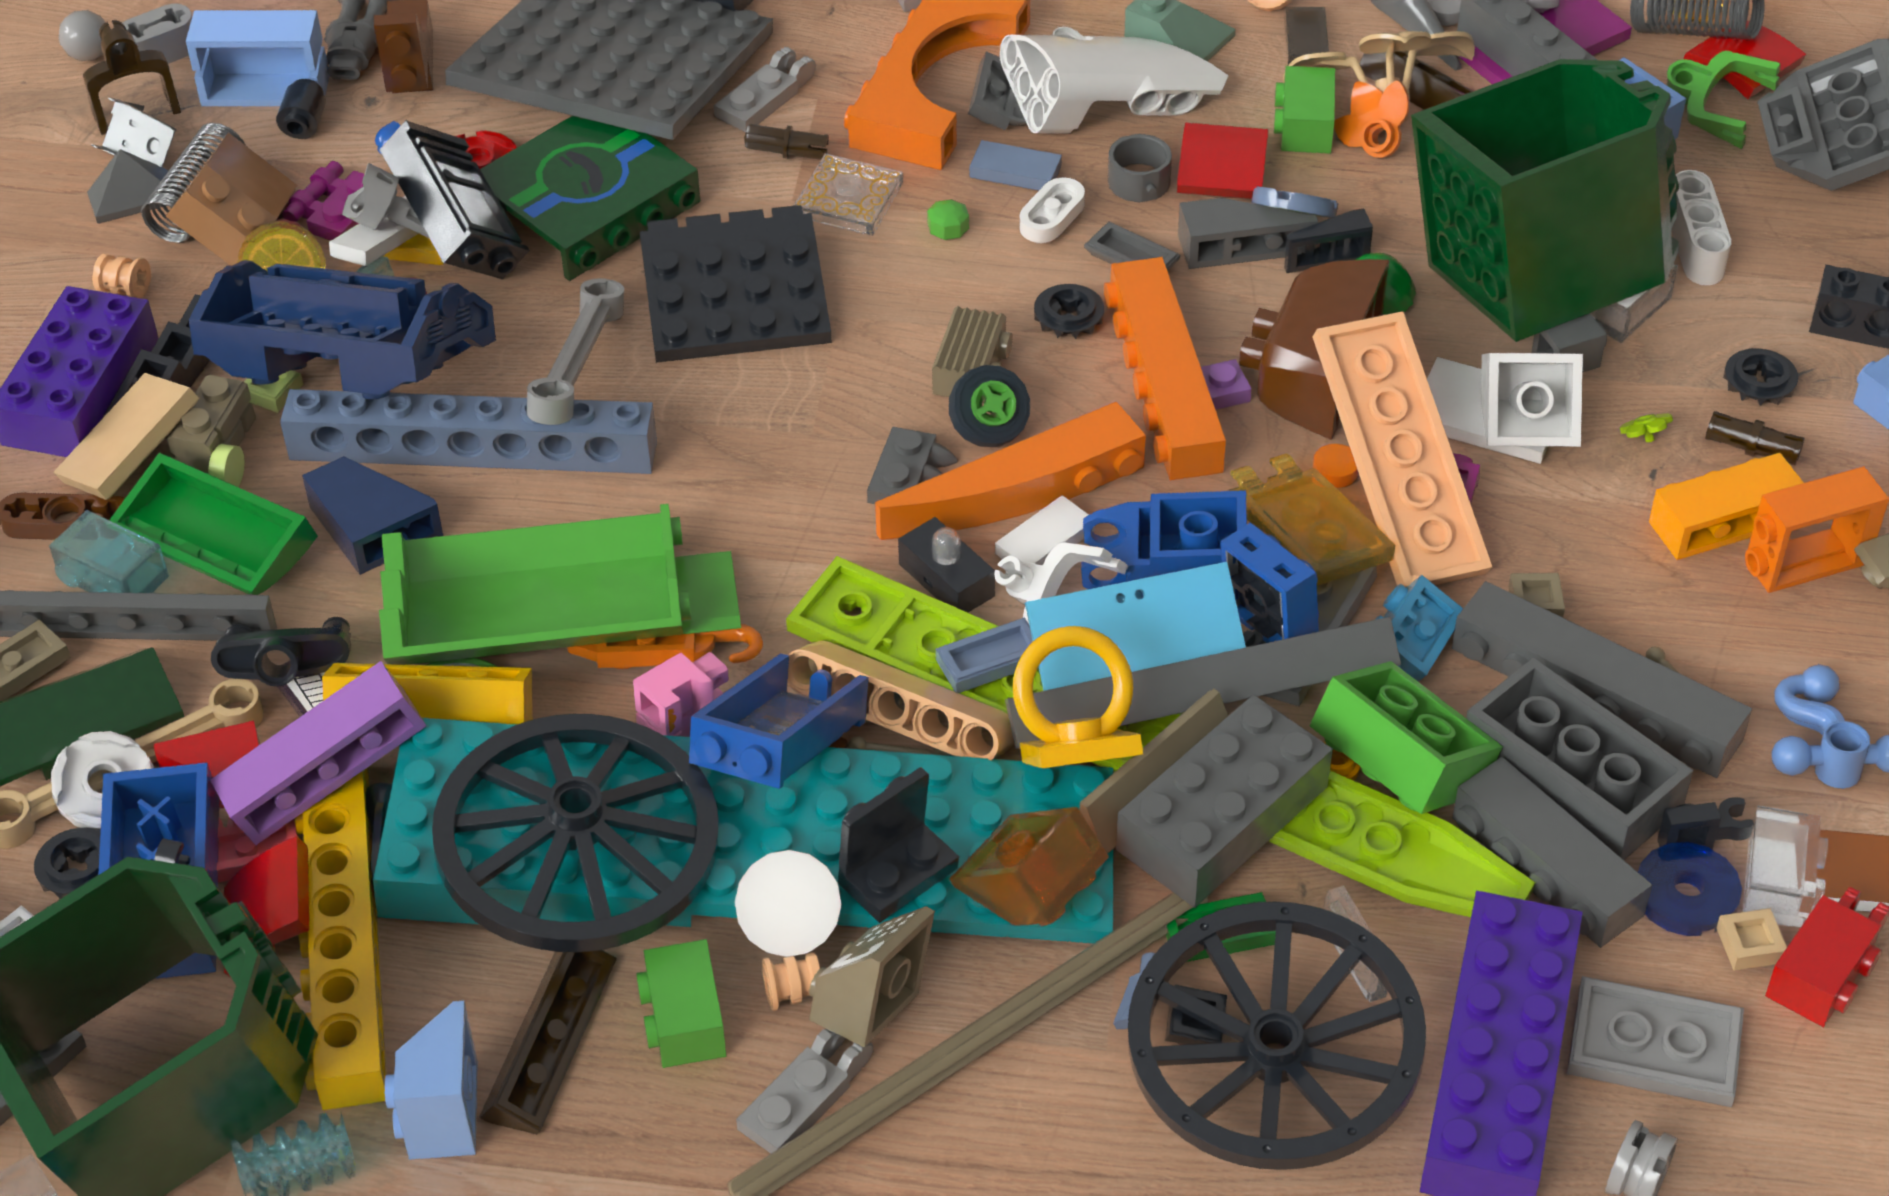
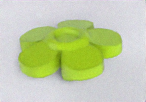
M1669 413L1644 415L1622 424L1619 429L1621 434H1626L1628 438L1644 435L1645 441L1649 443L1655 440L1653 433L1666 429L1668 427L1667 424L1673 421V417Z

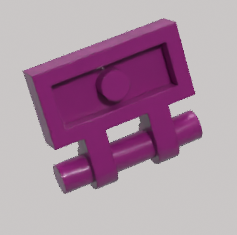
M331 161L325 168H318L311 175L310 184L304 190H297L288 200L289 206L282 212L283 218L295 222L301 217L307 219L306 222L310 234L330 241L359 224L342 215L348 195L355 193L363 187L364 173L353 170L343 180L339 177L344 173V169L336 161ZM322 195L328 196L324 202L317 201Z

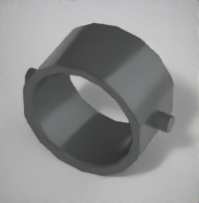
M1133 134L1119 138L1111 145L1108 153V185L1110 190L1116 196L1133 202H1146L1163 196L1168 191L1171 183L1172 153L1170 147L1163 140L1152 135ZM1133 164H1143L1152 166L1156 169L1145 172H1136L1127 170L1123 167Z

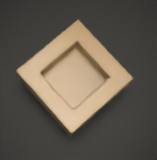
M1771 908L1720 915L1716 929L1733 971L1775 965L1787 948Z

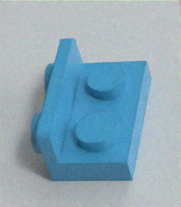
M1420 575L1407 587L1401 583L1397 585L1382 605L1388 611L1384 617L1379 615L1376 618L1391 617L1401 665L1398 667L1418 682L1430 671L1454 632L1457 616L1463 610L1460 605L1423 575Z

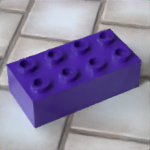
M66 286L0 388L1 446L68 457L102 420L141 349L151 352L159 337L149 300Z

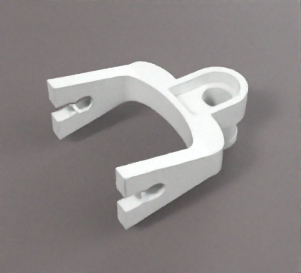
M1060 542L1050 551L1043 565L1021 562L1015 556H1007L998 563V566L1006 571L1005 574L995 570L994 575L996 581L1006 587L1009 595L1025 604L1028 601L1055 596L1067 572L1078 562H1086L1122 574L1126 573L1128 565L1120 559L1112 558L1113 554L1104 548ZM1025 607L1024 613H1023V618L1025 617L1026 620H1027V622L1029 623V621H1028V616H1027V611H1026V607Z

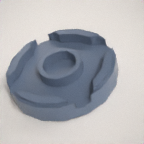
M1258 186L1254 188L1251 201L1253 204L1325 218L1335 217L1338 209L1337 201L1296 192L1276 191V189Z

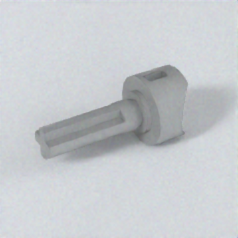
M368 163L362 180L363 187L355 193L348 195L342 215L372 230L387 217L389 220L429 238L409 201L403 197L396 196L399 178Z

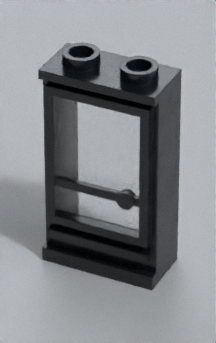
M406 120L379 150L393 175L399 178L398 184L443 263L504 279L507 274L517 267V264L530 250L528 246L521 244L522 240L477 163L472 162L473 156L465 152L469 148L466 140Z

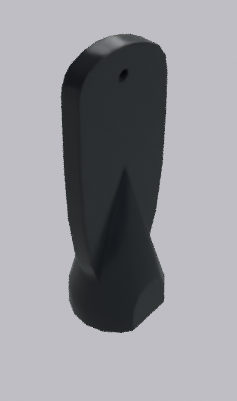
M380 782L367 787L365 793L366 811L373 835L371 854L373 891V878L392 788L390 783Z

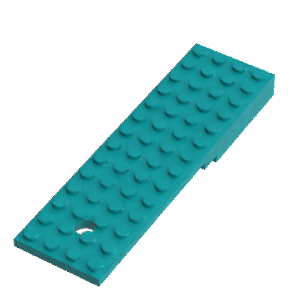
M422 718L426 727L400 744L373 878L377 917L478 924L458 906L442 882L434 856L433 815L437 799L445 782L462 759L490 737L516 724ZM663 735L689 755L690 737ZM561 743L572 776L587 778L609 747V745L597 743ZM544 747L527 751L500 765L547 787L552 788L556 784ZM827 747L784 780L783 787L778 789L699 766L713 791L717 804L718 848L710 876L700 893L680 915L666 926L691 927L692 915L737 918L735 899L739 882L753 863L769 853L793 850L811 854L828 867L838 883L842 820L846 813L856 804L867 803L882 793L895 778L899 776L906 777L922 767L929 774L924 824L959 856L958 869L880 923L926 906L935 911L931 932L1096 943L1113 932V850L1107 854L1100 853L1077 835V823L1080 802L1114 773V768L1083 765L1039 768L1014 760H988L986 758ZM627 751L601 788V792L666 772L650 760ZM482 779L470 793L460 814L537 805L539 803L486 779ZM681 788L615 807L621 810L696 826L692 806ZM539 823L455 833L457 852L466 871H471ZM611 827L672 882L685 867L695 845ZM1017 832L1024 835L1021 840L1014 837ZM550 838L480 888L501 904L521 913L553 839ZM1001 839L1019 841L1026 846L1023 851L1028 854L1024 858L1021 856L1004 857L1001 860L996 857L1000 850L993 842ZM1030 840L1036 843L1033 848L1026 845ZM599 842L594 844L611 917L633 910L658 895ZM1042 848L1049 851L1046 856L1039 853ZM567 851L539 917L540 919L560 922L594 921L577 851ZM1055 856H1057V857H1059L1060 859H1062V860L1059 862V864H1056L1055 862H1053V861H1051V860H1052ZM1033 858L1040 861L1037 866L1030 863ZM1012 859L1018 862L1015 867L1008 864ZM1046 866L1053 869L1049 874L1043 871ZM1025 867L1031 870L1027 876L1021 873ZM986 868L994 875V879L987 882L986 885L995 893L1008 900H1012L1013 894L1016 891H1020L1029 895L1030 900L1025 908L1019 912L1002 909L987 901L973 888L970 882L971 877L980 869ZM1037 875L1044 879L1040 884L1034 881ZM838 884L841 908L837 925L871 928L880 924Z

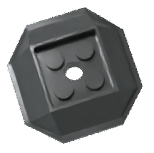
M1889 38L1873 40L1796 70L1782 81L1773 93L1768 92L1757 101L1771 156L1777 168L1830 191L1889 170Z

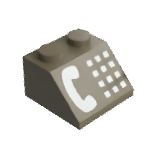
M926 906L872 926L856 942L850 941L847 943L839 958L828 968H820L811 982L809 994L813 997L809 1020L862 1047L869 1044L919 994L935 911Z

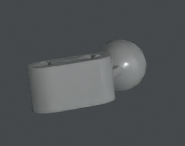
M164 5L122 22L126 30L133 35L139 51H161L168 64L189 56L186 38L192 20V13L185 5ZM81 10L74 11L61 22L58 39L68 56L79 61H92L103 55L99 29L105 23L104 19L92 11Z

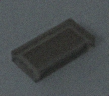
M1285 7L1284 23L1288 66L1294 59L1300 56L1329 52L1325 7Z

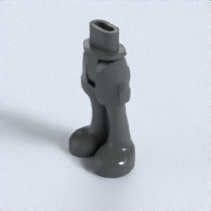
M338 0L342 5L338 19L332 21L326 28L324 41L328 45L326 58L329 65V76L335 79L354 80L359 78L361 71L368 67L369 60L374 56L378 47L374 29V15H384L387 11V1L395 0H369L364 19L358 21V15L360 10L363 9L366 0Z

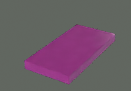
M1560 0L1558 7L1539 13L1592 56L1630 39L1632 27L1598 0ZM1476 46L1472 61L1458 56L1491 84L1513 77Z

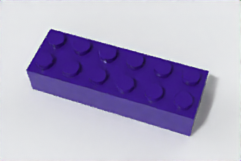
M1476 890L1419 1193L1433 1196H1536L1541 1176L1582 911Z

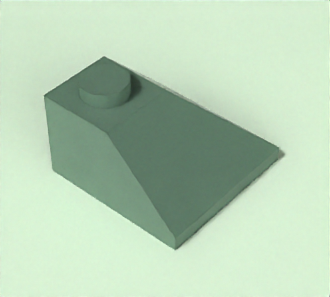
M1134 0L1125 8L1124 37H1138L1170 44L1193 53L1207 62L1235 36L1236 29L1177 0Z

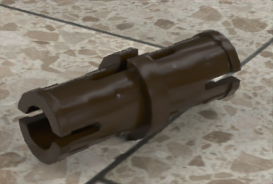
M1714 411L1705 439L1745 450V455L1754 457L1755 453L1762 456L1781 453L1789 464L1796 466L1805 437L1787 434L1766 427L1765 422L1755 420L1752 423Z

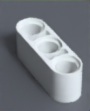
M1684 170L1676 174L1679 183V190L1676 193L1677 218L1671 232L1673 238L1679 242L1678 253L1688 279L1700 285L1717 284L1724 277L1731 247V237L1710 178L1696 170Z

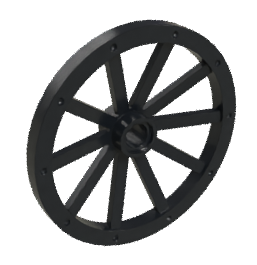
M597 714L547 716L520 723L490 737L473 749L452 771L440 792L434 810L432 825L434 856L442 882L452 899L469 917L490 932L517 944L540 950L555 952L598 951L618 947L652 934L680 915L694 901L710 876L718 848L717 804L713 791L699 766L689 763V755L660 733L629 720ZM561 743H597L609 745V747L587 778L572 776ZM544 747L556 784L552 788L547 787L500 765L527 751ZM627 751L650 760L666 772L601 792V788ZM482 779H486L539 803L537 805L460 814L470 793ZM681 788L692 806L696 826L621 810L615 807ZM539 823L471 871H466L457 852L455 833ZM611 827L695 845L685 867L672 882ZM550 838L553 839L521 913L501 904L480 888ZM599 842L658 895L633 910L611 917L594 844ZM568 850L577 851L594 921L560 922L539 918Z
M1275 901L1236 905L1206 915L1184 927L1158 949L1140 975L1132 995L1128 1016L1129 1055L1134 1075L1145 1099L1157 1116L1186 1142L1216 1158L1237 1165L1271 1170L1302 1169L1333 1162L1355 1153L1373 1142L1398 1119L1412 1098L1422 1073L1426 1046V1023L1420 995L1405 966L1388 946L1367 929L1346 917L1310 905ZM1276 931L1270 1009L1262 1010L1221 941L1242 934ZM1292 932L1319 938L1344 950L1294 1013L1292 1014L1287 1011ZM1205 949L1250 1025L1169 984L1168 981L1189 959ZM1359 961L1363 962L1378 977L1392 998L1390 1001L1305 1029ZM1160 1000L1239 1042L1152 1047L1150 1040L1151 1021L1157 1001ZM1400 1019L1403 1047L1398 1066L1313 1048L1374 1026ZM1271 1043H1279L1286 1047L1282 1049H1271L1268 1048L1266 1045ZM1246 1061L1190 1107L1173 1091L1158 1067ZM1303 1066L1388 1085L1367 1109L1355 1118L1350 1119ZM1257 1077L1264 1081L1260 1138L1228 1130L1206 1119ZM1291 1081L1332 1129L1312 1136L1277 1139L1281 1083Z

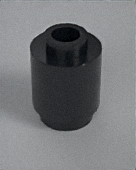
M298 79L287 87L276 116L277 125L284 134L296 139H307L316 133L326 104L322 87L310 79Z

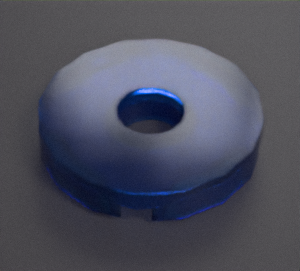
M1689 842L1668 843L1652 850L1640 863L1638 873L1652 884L1645 915L1650 921L1666 931L1684 936H1701L1702 931H1710L1714 928V932L1717 931L1716 927L1720 915L1737 913L1742 893L1738 872L1724 856L1709 847ZM1681 883L1693 885L1701 894L1696 896L1684 895L1676 889L1675 885Z

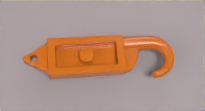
M741 624V628L574 646L567 647V650L570 654L597 662L598 668L628 669L631 667L658 666L679 653L685 655L693 663L707 653H711L715 642L747 643L749 645L747 649L729 656L731 663H742L752 660L760 654L763 648V640L761 634L755 628Z

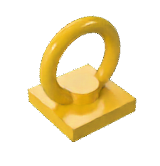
M1065 626L1042 634L1026 648L1015 669L1013 698L1021 720L1041 740L1020 743L1022 763L1039 768H1049L1143 755L1141 734L1118 729L1126 718L1132 703L1133 677L1129 663L1116 643L1106 635L1091 628ZM1075 646L1093 651L1104 660L1112 675L1113 695L1108 709L1101 717L1052 723L1040 712L1033 695V681L1039 665L1049 654L1064 647Z

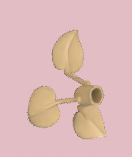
M1404 31L1397 34L1377 33L1368 35L1359 42V49L1364 54L1386 52L1387 78L1375 81V87L1382 92L1394 81H1400V78L1394 75V51H1405L1408 57L1402 84L1406 88L1409 100V87L1416 56L1455 55L1472 61L1475 53L1472 36L1462 31L1436 34L1422 31ZM1344 52L1307 54L1294 59L1289 64V66L1335 68V70L1352 67L1358 80L1368 83L1357 58L1346 57Z

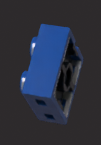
M1251 522L1220 541L1222 562L1228 563L1238 614L1243 625L1251 631L1256 629L1260 632L1266 643L1319 632L1318 578L1315 570L1307 561L1299 560L1282 547L1274 536L1266 535Z

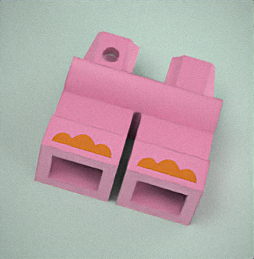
M710 652L693 663L685 655L679 653L633 680L637 724L650 728L661 735L690 737L691 716L723 694L718 687L729 681L728 668Z

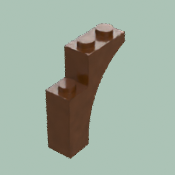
M428 0L387 1V14L374 15V29L386 92H392L393 94L433 90V28Z

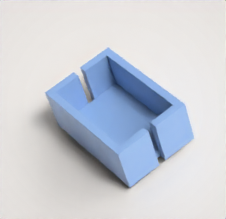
M194 10L186 38V46L192 70L196 71L194 79L201 106H280L287 87L298 79H310L317 82L322 87L325 96L330 76L328 74L325 48L322 46L323 38L317 10Z

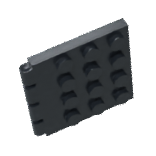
M794 205L771 208L772 217L764 218L763 209L729 212V222L721 223L720 214L686 217L687 227H678L677 218L647 221L648 231H640V240L656 363L832 343L812 213L803 214L802 206Z

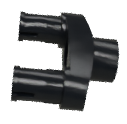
M342 617L328 618L322 628H289L252 632L250 627L244 624H235L230 626L226 630L225 635L217 640L211 652V663L217 673L227 678L260 680L269 686L275 687L287 685L295 677L324 673L333 663H345L351 651L350 625ZM272 650L282 651L286 653L291 663L283 666L276 665L270 661L267 652Z

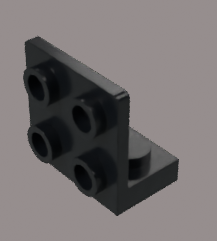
M922 767L906 777L899 776L895 778L882 793L867 803L862 802L853 806L842 820L838 884L879 923L958 869L959 856L924 824L929 774Z

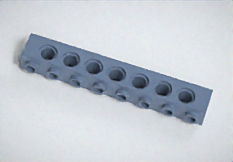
M289 389L280 420L289 460L332 462L345 456L357 463L652 474L657 445L653 402L574 400V412L571 420L562 424L546 425L537 423L527 416V398L390 393L389 396L384 398L366 399L363 398L362 393Z

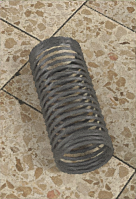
M1631 0L1630 3L1631 23L1638 33L1655 32L1656 34L1716 36L1717 38L1730 37L1731 39L1751 40L1759 33L1765 12L1764 0H1752L1751 18L1746 29L1749 0L1730 1L1728 25L1726 23L1729 6L1728 0L1723 1V7L1722 0L1716 1V7L1715 0L1709 1V7L1708 0L1702 1V7L1701 0H1696V2L1694 0H1689V2L1688 0H1682V2L1681 0H1675V3L1674 0H1648L1647 22L1645 23V0ZM1680 7H1681V20H1680V22H1679V21H1678V17H1679ZM1721 7H1722V22H1721V24H1720L1719 18H1720V15H1721ZM1714 8H1715V22H1714V24H1713L1712 18H1713V15H1714ZM1674 9V21L1672 23L1671 17ZM1707 9H1708V22H1707V24H1706V20H1705V19H1706ZM1667 11V21L1665 23V15ZM1701 11V22L1699 24V15ZM1693 12H1694V18H1695V19H1694V22H1693V24H1692V16H1693ZM1686 13H1687L1688 20H1687V22L1685 23V16H1686Z
M208 123L200 128L141 207L142 218L146 226L155 235L169 242L177 243L187 241L191 235L184 230L174 228L163 221L156 213L153 203H155L157 210L166 220L176 225L165 217L166 215L158 203L168 213L170 210L165 205L170 208L173 207L180 197L179 194L182 195L187 188L186 185L191 183L189 180L192 181L194 179L192 175L196 176V170L200 171L199 165L203 167L205 164L203 161L206 162L215 151L204 144L215 148L218 147L217 144L203 141L202 139H210L221 143V140L203 135H215L224 139L229 132L245 145V142L238 133L219 123ZM150 207H151V210H152L153 214H154L155 217L159 220L160 223H162L164 226H166L167 228H169V229H171V230H173V231H175V232L184 233V234H176V233L170 232V231L164 229L162 226H160V225L155 221V219L152 217L151 212H150Z

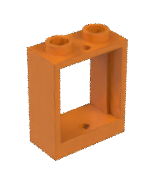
M1865 466L1763 494L1757 516L1754 519V527L1748 550L1745 552V562L1749 572L1759 579L1768 593L1864 566L1854 549L1860 543L1878 537L1889 497ZM1833 519L1830 529L1789 540L1793 530Z

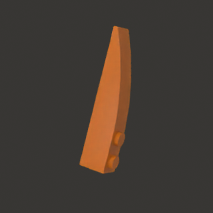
M1116 401L876 501V534L880 540L900 538L934 517L951 531L972 528L1043 509L1062 495L1069 500L1083 493H1089L1097 487L1123 476H1129L1135 471L1144 468L1146 435Z

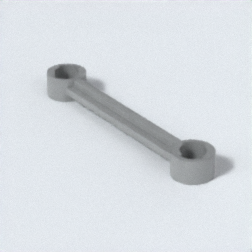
M591 279L581 284L580 315L547 378L532 381L527 387V416L531 420L546 425H557L572 419L574 412L573 386L605 322L615 321L623 316L624 286L619 282L610 279Z

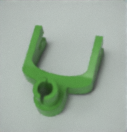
M1731 51L1720 52L1707 66L1688 59L1672 63L1667 71V86L1686 98L1685 105H1687L1688 122L1742 149L1746 143V135H1744L1746 121L1706 112L1704 107L1707 98L1719 80L1730 72H1738L1775 91L1779 86V77L1777 75L1780 72V63Z

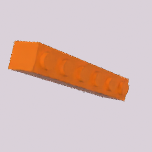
M1163 257L1111 264L1110 282L1104 283L1105 303L1108 309L1114 308L1113 323L1117 339L1124 338V362L1127 369L1133 368L1135 372L1133 373L1134 393L1137 400L1143 399L1145 403L1143 405L1144 424L1147 431H1154L1153 447L1157 463H1164L1169 480L1223 473L1226 439Z

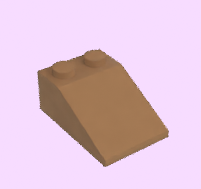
M228 132L165 217L226 263L234 265L242 261L243 253L251 240L271 228L297 187V184Z

